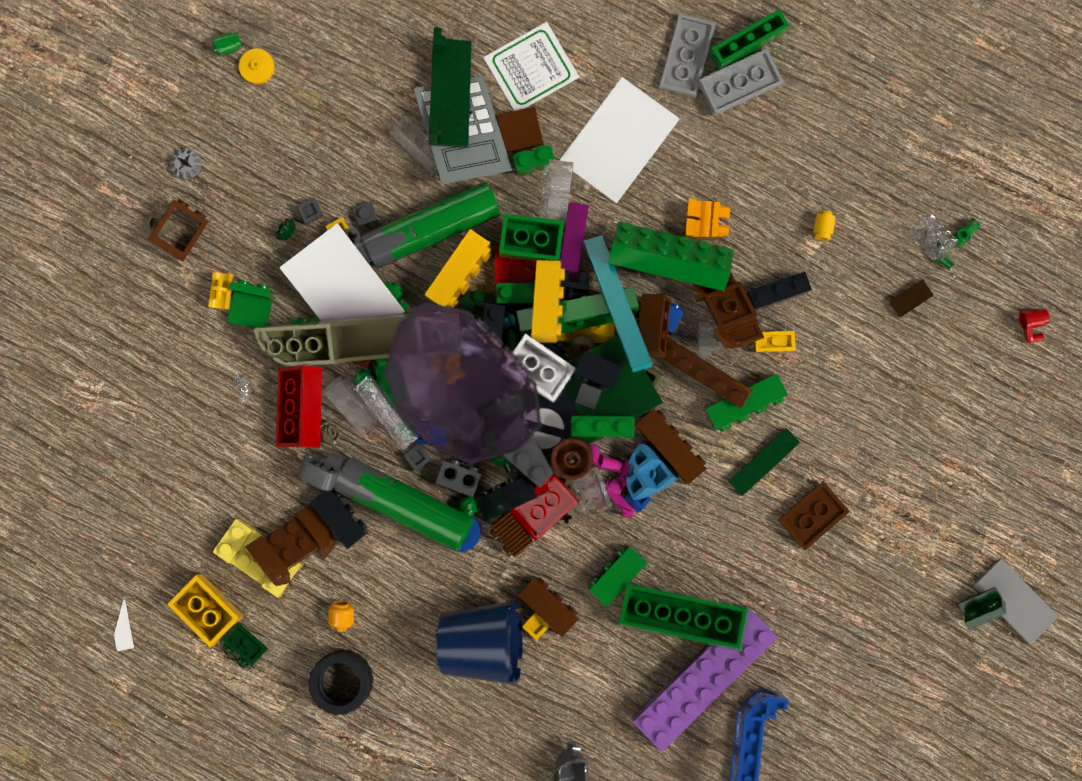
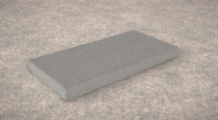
M682 13L678 14L658 88L696 98L699 89L697 81L702 78L716 26L715 22Z
M767 48L697 81L713 116L784 84Z
M1001 558L972 585L978 593L993 587L997 588L1006 603V614L1001 617L1029 645L1059 617Z

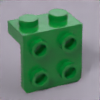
M244 280L231 281L229 289L234 293L228 322L249 328L266 327L275 293L269 289V286L264 284H257L256 287L249 285L250 282Z

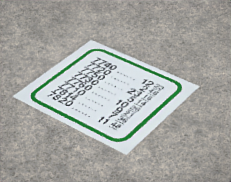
M547 22L483 57L514 111L525 109L580 78Z

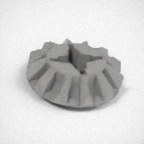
M189 148L178 149L175 154H172L171 161L169 162L171 171L181 179L193 178L201 169L200 156ZM189 158L188 163L192 167L184 166L181 168L183 164L179 160H187Z

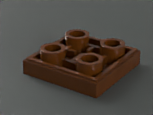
M535 106L497 115L507 154L544 145Z

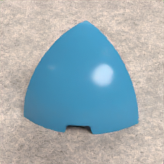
M641 443L635 449L628 462L630 469L626 481L628 491L633 500L643 499L656 494L679 479V476L664 458L645 444Z

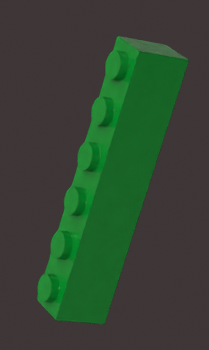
M634 287L623 288L633 316L638 318L639 305ZM602 293L582 296L573 300H563L559 303V305H563V315L558 319V324L562 325L561 333L613 323ZM524 308L516 311L521 336L523 337L526 334L532 338L533 308Z

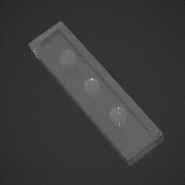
M371 375L365 377L354 387L402 451L419 438Z

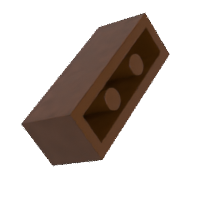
M665 293L642 294V299L639 302L640 316L637 326L650 357H665L671 299Z
M534 577L518 596L563 637L579 620L576 616L578 612L571 605L566 607L561 602L563 598L556 591L551 593L547 589L549 585L541 577L539 579Z

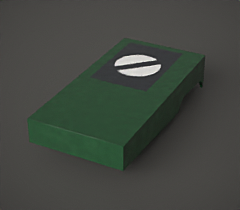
M616 335L588 351L623 367L614 389H608V392L602 390L595 410L576 403V399L582 383L597 388L598 383L591 380L589 384L577 379L579 375L575 374L574 371L554 402L525 387L483 411L488 421L484 433L487 435L493 431L499 441L520 416H524L529 428L552 465L551 457L556 445L563 439L571 437L572 416L635 417L636 419L663 404V401L644 369L632 372L619 336ZM582 355L569 362V364L577 368ZM603 437L577 438L583 439L589 445H591L592 443L598 441ZM510 461L503 465L506 473L514 469L520 478L526 476Z

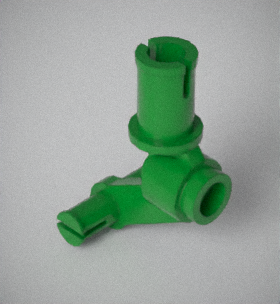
M971 218L963 227L958 228L951 237L952 244L943 254L935 246L928 252L937 259V263H942L950 270L954 263L946 257L947 254L955 246L962 247L971 239V235L980 228L979 221L973 226L972 224L976 219Z

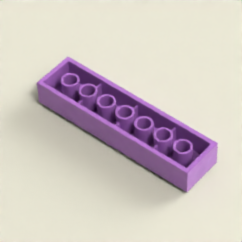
M744 607L748 608L749 617L742 652L706 645L632 717L633 723L661 752L778 638L749 607Z

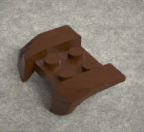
M730 273L725 291L693 284L696 302L705 301L718 327L713 329L714 338L721 342L726 349L739 348L764 338L757 324V313L741 282H736L732 273Z
M309 504L297 512L293 519L267 536H260L246 545L245 548L275 586L291 583L289 569L316 551H319L321 557L325 560L335 546V537L330 527L312 505Z

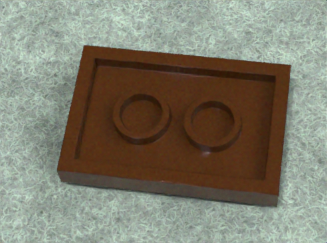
M822 481L781 516L778 522L798 545L806 551L850 511L827 484Z

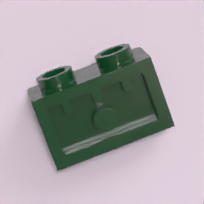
M996 587L959 602V606L964 613V623L968 630L1006 614V603Z
M239 622L220 642L221 650L226 655H232L236 658V663L241 668H247L248 670H251L253 665L268 650L261 641Z

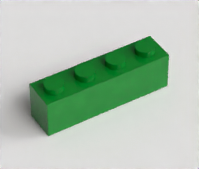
M779 9L712 47L709 56L716 68L720 70L786 34L790 25Z
M778 374L749 387L753 391L742 408L724 399L704 409L714 431L719 429L720 432L731 428L730 423L737 420L739 424L749 419L748 414L755 411L757 415L767 410L766 405L773 403L775 406L785 401L783 397L787 396L788 393Z

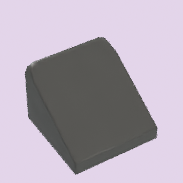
M582 383L576 403L595 410L602 390Z

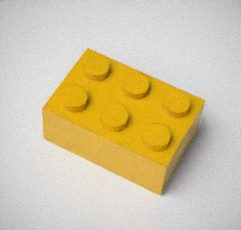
M203 574L196 575L167 604L209 647L216 645L244 616Z

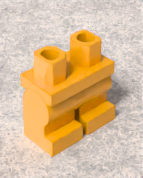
M689 198L685 237L693 240L716 241L717 238L728 237L729 226L718 224L719 218H730V207L722 206L720 202L699 201Z

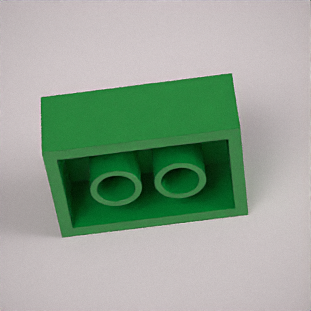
M504 214L499 249L500 257L537 262V260L559 261L564 221Z

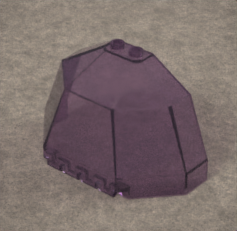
M424 302L398 326L384 371L400 415L428 445L467 463H474L516 452L542 427L537 385L528 376L531 373L530 370L522 362L519 364L515 362L518 359L507 346L504 349L501 347L504 343L493 331L490 334L487 332L489 327L480 317L476 320L469 311Z

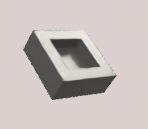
M315 198L297 206L306 225L324 217Z
M371 201L353 207L359 227L378 221Z
M418 444L404 455L416 472L432 460L421 444Z

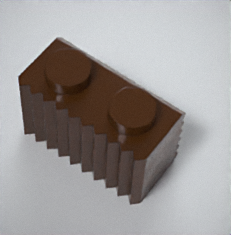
M509 511L490 526L492 529L490 531L491 535L496 541L500 539L504 543L502 548L509 557L512 554L514 557H517L534 543Z

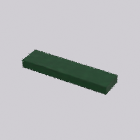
M785 428L734 475L728 483L740 496H743L800 442Z

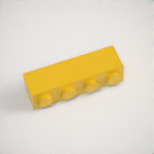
M537 260L531 335L532 339L537 342L557 343V336H561L562 325L558 324V319L563 315V305H559L560 299L564 298V287H561V280L565 281V269L561 268V261Z

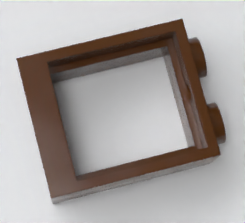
M178 199V201H171L147 240L184 261L209 221L205 220V214L198 210H195V212L188 209L189 204ZM175 207L200 222V225L183 251L157 236Z

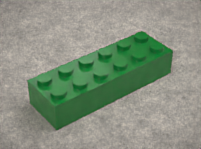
M618 221L608 263L725 291L731 273L733 249Z
M627 584L619 624L630 629L742 652L749 610L748 608Z

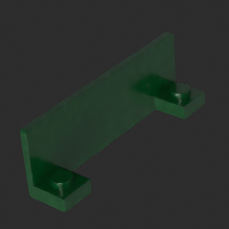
M434 27L428 145L467 148L469 144L472 42L468 40L445 39V36H442V28Z

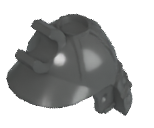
M576 741L568 742L567 751L562 752L557 758L552 781H588L586 769L590 762L580 754L581 747L576 746Z

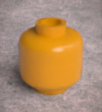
M346 600L334 601L328 608L329 626L335 628V631L338 632L346 631L347 628L354 624V607Z

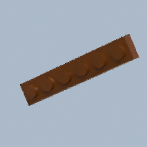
M667 337L666 355L660 358L739 408L745 405L753 390Z

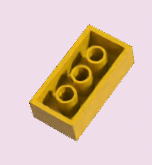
M470 229L424 294L427 300L438 308L440 307L444 312L453 311L459 302L457 299L460 294L464 295L470 287L468 283L471 278L475 279L480 273V265L483 261L486 263L491 257L492 249L490 242Z

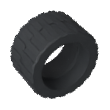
M351 650L331 652L318 661L310 673L308 684L311 699L319 709L324 710L328 714L346 715L353 712L370 695L374 680L372 669L368 661L359 653ZM337 663H345L351 666L357 672L360 679V687L357 694L346 701L332 698L326 692L323 685L324 673L330 666Z

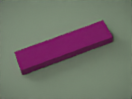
M569 202L560 261L561 268L570 271L569 281L576 282L589 205Z

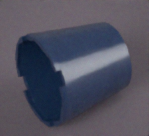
M510 601L442 613L438 629L436 630V658L441 674L517 685L521 675V668H518V659L523 657L521 613L516 612L519 606L518 603Z

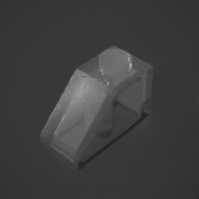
M699 322L697 324V356L704 360L721 344L713 336V329L718 328L715 322Z

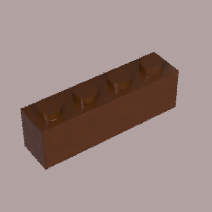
M652 409L635 424V427L680 478L689 485L707 469L704 466L706 462L699 454L697 456L691 451L693 447L686 440L682 441L677 436L679 431L672 424L669 426L664 421L666 417L659 409L657 411Z

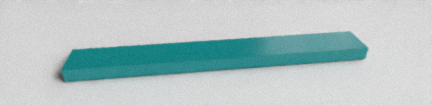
M603 236L584 240L586 252L632 372L652 367L650 356L614 264L608 263L610 254Z

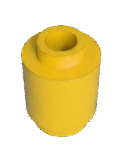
M820 211L819 214H816L813 231L815 239L829 241L831 236H833L836 216L832 215V212Z

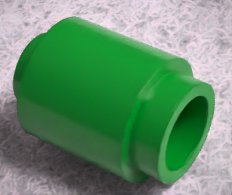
M229 32L214 37L215 42H212L215 53H219L221 57L239 51V48L243 47L237 32Z

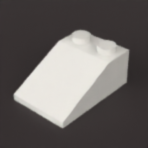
M526 334L522 337L501 369L502 372L552 402L556 400L576 370L575 367Z

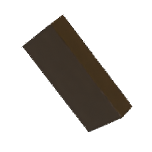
M922 279L890 300L889 303L900 318L934 295Z

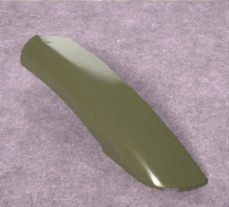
M458 311L366 316L254 328L255 337L261 349L273 357V360L289 366L335 364L408 356L458 354L462 348L463 337L462 330H460Z

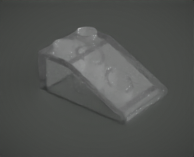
M600 469L589 472L584 477L572 482L576 494L580 493L582 498L579 502L582 513L586 512L588 516L612 509Z

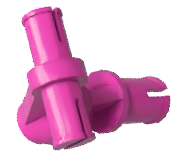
M591 444L590 447L593 452L592 464H595L599 470L603 468L619 473L622 460L605 457L604 454L600 453L597 445Z
M625 460L620 475L612 481L608 480L604 491L608 493L619 507L623 516L631 518L634 515V509L621 496L624 488L627 487L626 477L629 476L630 469L629 461Z

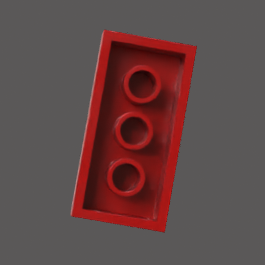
M304 365L278 367L276 447L320 448L322 367Z

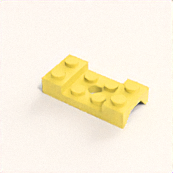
M235 519L213 553L246 573L277 598L281 597L288 584L275 586L245 548L246 545L260 536H265L241 519ZM300 562L288 570L290 580H292L304 563Z

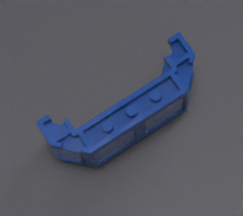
M759 690L738 707L729 781L759 780L765 718L776 719L775 713L778 709L787 710L788 699L780 692Z

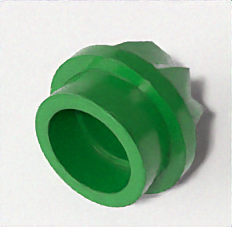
M471 496L464 497L458 504L459 511L469 516H474V513L478 510L477 502Z

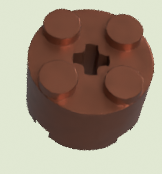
M577 437L563 439L553 450L551 457L552 466L557 474L564 479H580L592 467V449L583 439ZM571 453L575 454V457L578 458L573 464L570 463V459H567Z

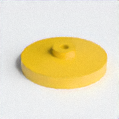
M251 49L245 52L239 61L240 73L249 83H265L274 73V61L265 50Z

